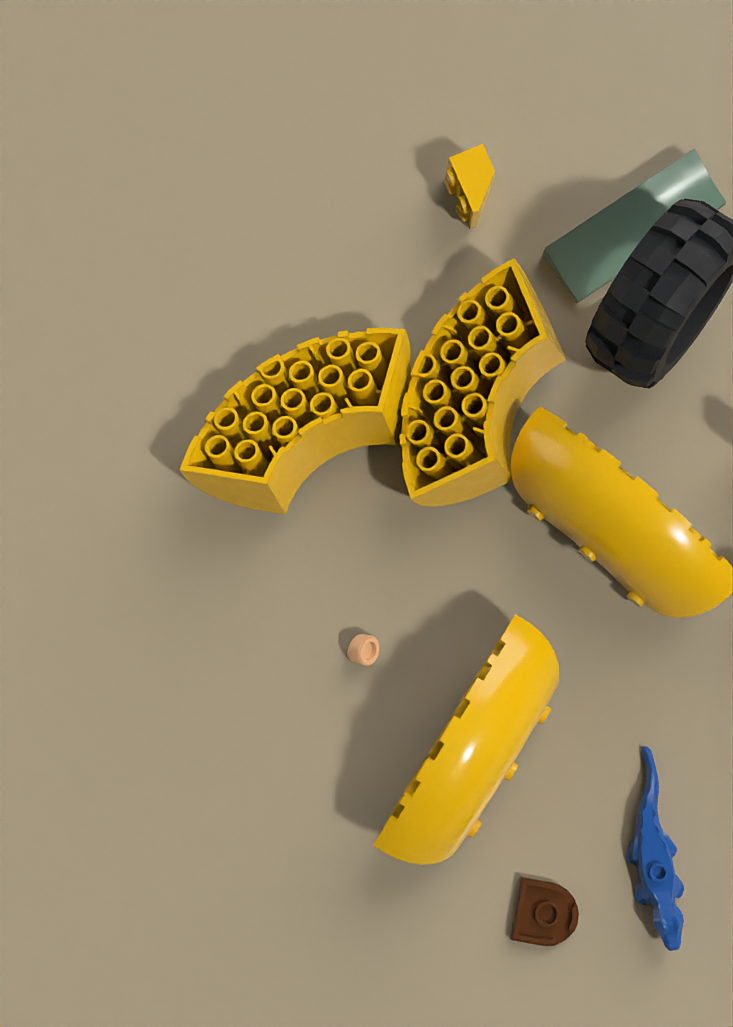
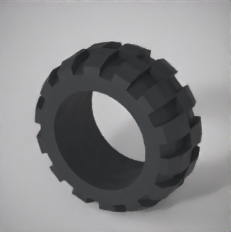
M680 199L666 213L664 212L630 254L607 290L592 319L585 342L586 348L597 364L631 386L650 389L665 377L701 333L733 282V220L706 202L692 199Z

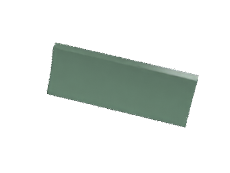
M694 148L546 246L543 256L577 304L615 279L638 243L674 203L680 199L699 200L718 210L726 204V200L709 176Z

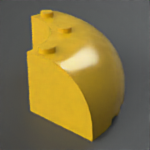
M515 258L490 271L481 278L479 284L468 293L464 292L458 298L459 302L451 311L439 319L431 331L433 335L427 342L424 350L421 349L410 374L412 379L408 392L404 395L401 409L403 421L400 445L402 446L404 479L411 500L418 505L436 507L463 502L513 481L511 475L510 440L517 411L533 385L545 373L566 361L545 310L526 274Z
M366 328L367 331L349 333L348 330L337 332L338 335L320 340L319 337L307 340L296 345V349L282 356L277 354L256 367L257 371L243 382L239 380L223 396L224 401L214 412H209L205 418V425L200 430L198 436H194L186 451L180 472L196 488L217 499L249 509L286 515L290 502L301 484L313 471L329 459L362 446L397 445L403 421L401 416L405 393L408 392L411 381V348L406 330Z
M539 406L522 427L515 442L511 458L512 480L519 495L529 505L526 509L527 512L539 522L545 519L579 545L581 548L578 551L590 562L596 560L629 592L626 595L627 598L640 608L644 604L660 615L672 618H685L709 611L726 600L733 593V567L723 556L720 555L718 557L710 549L712 544L691 528L692 524L675 508L670 510L657 498L659 494L638 476L634 479L627 471L620 467L622 463L603 448L600 450L583 433H574L566 427L567 423Z
M515 614L476 674L427 757L406 787L373 846L398 860L425 865L439 863L448 859L458 850L467 835L471 838L474 837L482 824L478 820L503 779L510 781L519 766L514 761L537 722L543 724L552 709L547 705L559 682V663L549 641L532 624Z

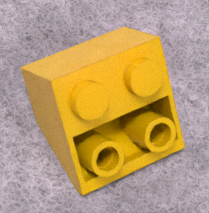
M483 144L449 157L448 168L445 169L447 177L444 178L446 188L450 195L455 194L459 203L456 205L458 215L462 222L467 221L470 229L477 225L492 188L495 174L494 167Z

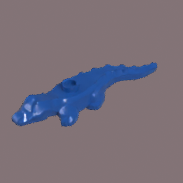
M643 746L642 754L646 767V783L637 811L636 832L629 843L627 861L637 867L639 882L635 888L636 900L643 905L652 903L654 927L665 947L669 951L678 950L681 945L684 918L681 910L675 903V898L679 899L682 896L684 886L675 874L672 860L677 852V847L670 837L665 834L659 822L657 807L659 780L653 754L648 747Z

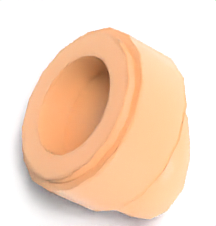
M359 634L355 636L348 646V659L364 666L373 664L379 654V642L376 637L371 635Z

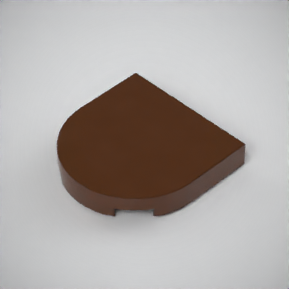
M521 877L510 939L540 946H555L562 943L575 931L578 924L579 911L574 897L567 889L556 883Z

